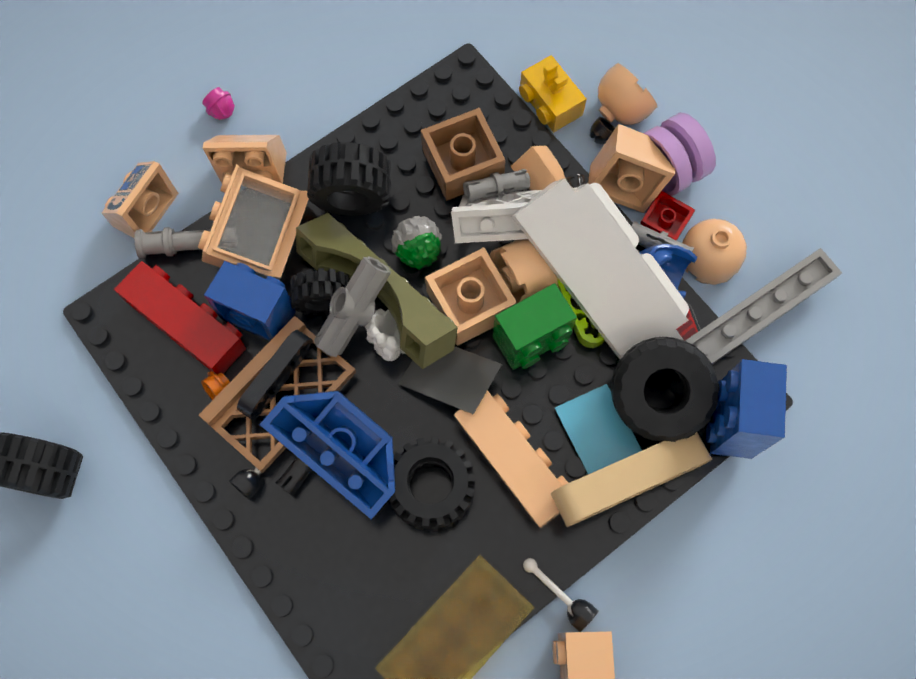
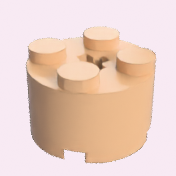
M529 239L515 240L491 251L490 258L496 265L517 303L554 283L558 287L559 279Z

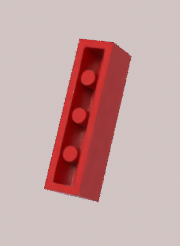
M141 261L114 288L115 292L127 304L206 368L214 372V374H219L220 372L224 374L246 350V347L240 340L243 336L242 333L229 322L224 326L216 320L218 314L205 303L198 306L193 302L194 295L183 285L178 284L174 287L169 283L170 276L159 266L155 265L153 268H150Z

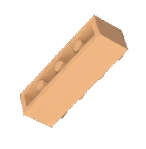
M487 390L474 414L460 409L454 416L536 525L541 529L560 514L551 496V492L568 484V482L562 475L558 478L554 476L548 468L552 465L548 456L540 447L536 451L527 441L531 436L519 420L513 423L506 415V412L510 409L498 394L492 397Z

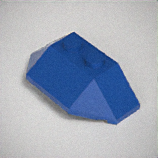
M339 391L284 396L260 423L261 427L370 519L376 515L395 493L393 437Z

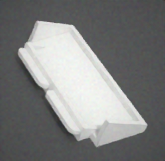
M565 178L552 182L511 216L619 359L631 347L650 338L674 337L684 340L676 329L689 321L686 317L689 311L688 304L654 257L648 253L640 254L635 248L639 243L638 235L599 183L583 184L576 190H573Z

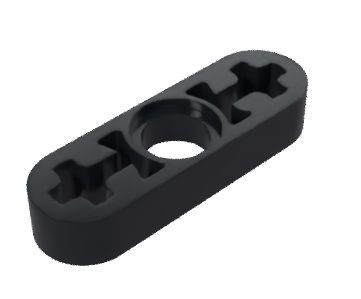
M299 330L293 331L238 401L237 410L251 420L256 419L311 349L313 340Z

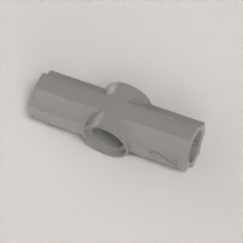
M363 257L345 288H338L331 298L329 305L330 314L314 339L318 348L333 357L341 355L359 326H366L371 321L375 311L374 300L391 274L388 266L373 257Z

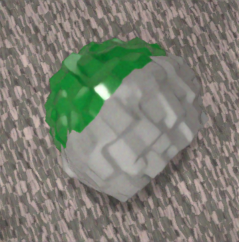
M414 216L413 218H408L400 222L397 229L394 230V235L391 238L392 252L399 257L402 263L420 270L432 265L437 260V256L441 252L442 235L439 233L435 222L431 221L428 217Z

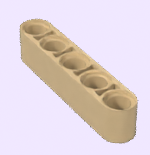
M696 432L695 435L687 439L677 440L676 442L663 441L554 490L551 492V496L566 526L570 527L708 463L712 458L698 432Z

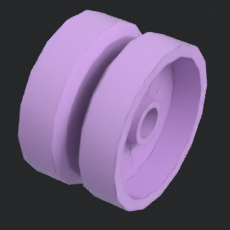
M680 112L663 121L660 127L656 126L644 133L650 137L675 168V175L662 190L668 195L678 194L688 188L691 182L699 181L713 172L716 166L713 145L703 127L689 114Z

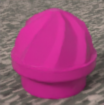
M220 87L210 91L202 101V104L206 107V113L219 120L231 117L235 107L231 94L228 91L224 92Z

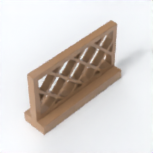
M296 316L274 336L199 414L210 427L262 473L286 447L280 442L276 444V438L269 432L252 434V420L237 410V404L246 389L293 331L299 330L313 340L312 344L316 346L314 342L316 336ZM317 347V359L302 360L294 371V384H284L279 391L294 390V395H300L299 390L318 388V393L323 392V388L329 387L325 392L339 391L356 373V369L339 355L337 357L330 356ZM322 352L329 358H322ZM337 364L344 370L337 380L323 381L322 365ZM317 366L318 382L299 383V367ZM276 395L270 402V409H265L259 416L268 415L276 406ZM246 417V434L230 435L224 429L233 418ZM271 438L270 452L259 461L252 454V440ZM246 440V448L238 441Z

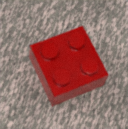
M661 191L640 224L658 233L662 231L667 232L668 237L677 241L693 216L695 209Z

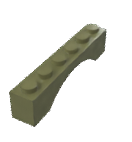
M329 213L296 227V252L315 270H318V268H324V271L335 269V272L342 271L344 275L348 274L351 279L363 257L368 256L378 259L381 263L388 266L382 258L375 255L363 241L358 240L342 223L338 222ZM388 266L391 274L377 297L389 309L396 321L400 337V349L418 366L424 369L454 351L458 327L451 318L441 313L431 304L428 298L422 296L405 278L400 277Z

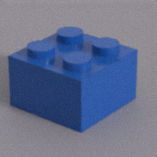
M224 261L204 294L205 298L220 319L271 341L293 318L296 312L295 308L292 309L291 297L288 295L284 283L271 276H267L266 279L256 275L252 268L243 263L233 265Z

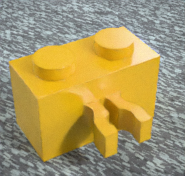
M552 55L521 72L519 86L521 97L525 102L532 104L540 122L544 125L547 124L553 133L583 116L586 97Z

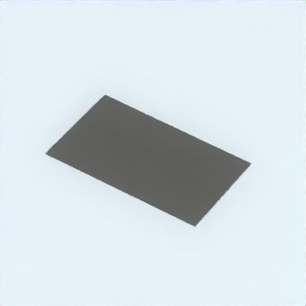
M454 347V351L424 369L412 360L398 384L474 414L502 364Z

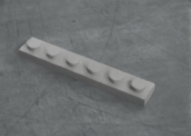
M820 248L685 341L701 350L713 365L835 280L842 272Z

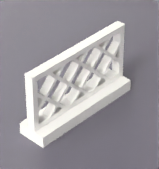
M542 190L510 192L504 194L502 198L490 197L472 202H467V198L463 195L459 207H453L451 211L455 243L528 239L511 216Z

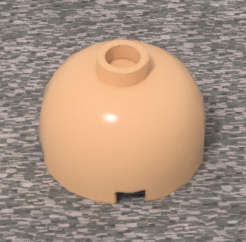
M619 63L611 67L599 83L598 99L602 105L599 112L610 123L616 120L623 125L638 124L650 116L658 106L650 92L646 88L643 90L636 83L638 79Z
M712 218L700 221L687 232L682 241L683 244L694 247L693 253L697 256L695 263L691 262L685 271L687 273L690 271L692 275L697 277L696 280L701 283L716 285L727 282L738 273L746 258L747 244L743 234L734 224L726 220Z

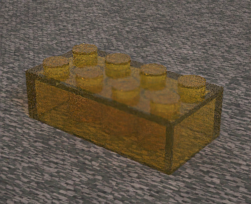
M479 555L375 669L385 679H472L535 607Z

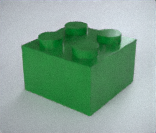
M554 283L495 315L493 339L512 370L519 366L525 369L540 360L539 355L548 350H551L552 353L557 352L569 343L568 339H570L577 316Z

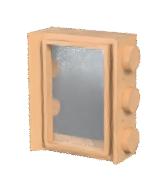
M236 164L233 174L226 173L220 189L221 192L225 193L222 202L215 201L209 217V220L214 221L211 231L204 230L198 249L203 250L202 261L219 268L224 261L233 265L243 263L256 272L255 274L266 279L267 276H271L280 280L296 236V227L300 225L309 200L307 191L287 186L240 168Z

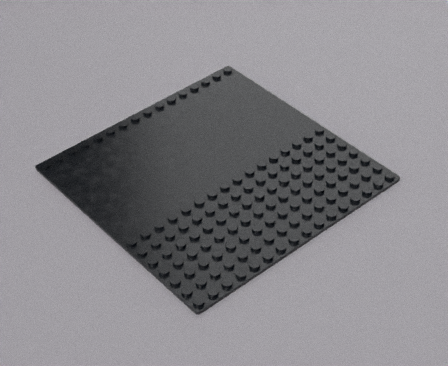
M467 43L285 162L283 184L301 191H307L310 156L315 149H320L324 145L352 142L374 147L379 152L384 153L391 163L390 195L386 207L372 214L348 216L327 212L316 207V205L308 200L300 225L329 213L432 303L426 292V276L482 248H485L490 256L491 251L515 240L455 243L451 211L453 207H459L464 194L446 201L422 150V129L480 108L506 160L505 174L514 172L511 165L532 146H547L563 169L565 179L574 174L577 182V174H583L587 184L589 173L553 133L540 122L534 112L472 44ZM249 188L239 192L225 227H236L237 232L235 235L237 234L238 247L220 249L269 266L291 204ZM614 202V204L617 206V208L619 209V211H620V212L622 213V215L625 217V219L627 220V222L630 224V226H632L633 222L627 217V215H626V214L618 207V205ZM211 212L182 231L211 229L214 221L209 220ZM414 216L428 217L431 221L435 222L439 233L442 235L441 252L437 256V260L432 265L420 270L402 263L399 257L392 252L391 238L394 235V230L397 229L400 222ZM296 236L280 279L284 283L290 297V280H292L291 277L293 275L297 276L299 272L306 273V270L310 269L314 272L318 271L296 252ZM640 245L635 247L638 252L646 249ZM203 250L177 251L173 256H166V254L146 255L145 258H139L66 306L63 310L64 316L309 679H457L557 597L534 573L524 570L523 563L526 559H534L537 562V567L564 592L730 457L710 454V443L706 442L707 423L704 428L697 432L712 458L708 463L570 527L566 526L561 514H559L540 529L458 423L454 414L460 409L399 385L398 383L412 362V359L407 354L401 353L394 361L384 360L374 350V344L369 343L366 339L367 330L365 326H359L343 353L339 355L356 369V373L339 392L393 437L394 455L397 452L401 454L404 451L403 446L407 443H410L412 446L417 444L416 439L423 437L424 441H431L432 437H438L439 442L445 443L448 440L454 443V448L457 450L461 448L465 452L466 459H470L473 465V474H475V491L469 510L465 512L464 517L459 522L458 520L454 522L452 527L447 529L445 527L439 528L438 531L430 532V529H423L421 531L415 529V526L411 524L407 525L396 514L390 500L370 519L313 470L296 490L294 496H292L275 483L297 457L287 448L263 473L259 474L261 480L260 488L248 500L229 480L242 469L254 470L256 467L199 416L212 402L201 384V381L208 377L210 370L127 304L114 290L143 261L150 268L157 265L170 276L168 282L174 287L178 284L183 285L194 295L192 301L198 306L205 303L213 309L204 294L220 268L202 261ZM682 277L678 291L690 293L702 325L706 327L719 317ZM376 297L374 300L375 310L382 309L387 311L388 308ZM572 297L570 299L572 306L582 310ZM296 311L294 314L315 336H317L329 316L324 315V313L313 315L311 312L309 314H302V311ZM219 316L216 318L223 326L227 323V321L220 319ZM585 317L588 323L585 334H592L594 338H597L598 330L593 329L589 318ZM233 325L242 333L243 336L240 340L246 347V350L224 373L229 382L270 341ZM494 327L458 346L455 343L454 347L502 364L488 388V392L492 397L498 394L510 409L506 412V415L513 423L519 420L531 436L527 439L528 443L535 451L539 447L544 451L552 462V465L548 468L556 478L562 475L570 483L588 475L555 407L605 384L608 385L611 391L612 377L618 362L614 351L606 341L596 348L585 347L579 342L573 329L570 339H568L569 343L564 348L554 353L548 350L539 355L540 360L525 369L519 366L512 370L493 339ZM312 344L311 349L303 360L317 359V347ZM741 344L713 364L717 380H722L728 371L732 370L741 359L758 360ZM322 352V358H329ZM337 364L322 365L323 381L337 380L344 372ZM299 367V383L318 382V367ZM673 369L657 370L645 382L643 391L645 400L650 406L655 408L671 407L682 396L684 389L683 380ZM294 372L285 384H294ZM329 387L323 388V392H325ZM318 388L301 389L299 393L300 395L318 393ZM294 390L279 391L276 394V405L284 396L294 395ZM786 393V410H788L793 405V400ZM267 415L258 416L252 420V434L267 433L260 426V423ZM246 417L233 418L224 429L230 435L246 434ZM633 432L642 451L663 442L645 439ZM271 438L252 440V454L261 461L271 450ZM246 440L238 441L246 448ZM438 467L422 468L415 473L410 481V490L414 498L426 504L441 502L450 494L452 489L450 475Z

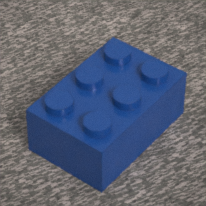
M741 359L732 370L728 371L722 380H719L718 404L712 414V422H709L706 428V442L710 443V454L752 459L785 438L787 365Z

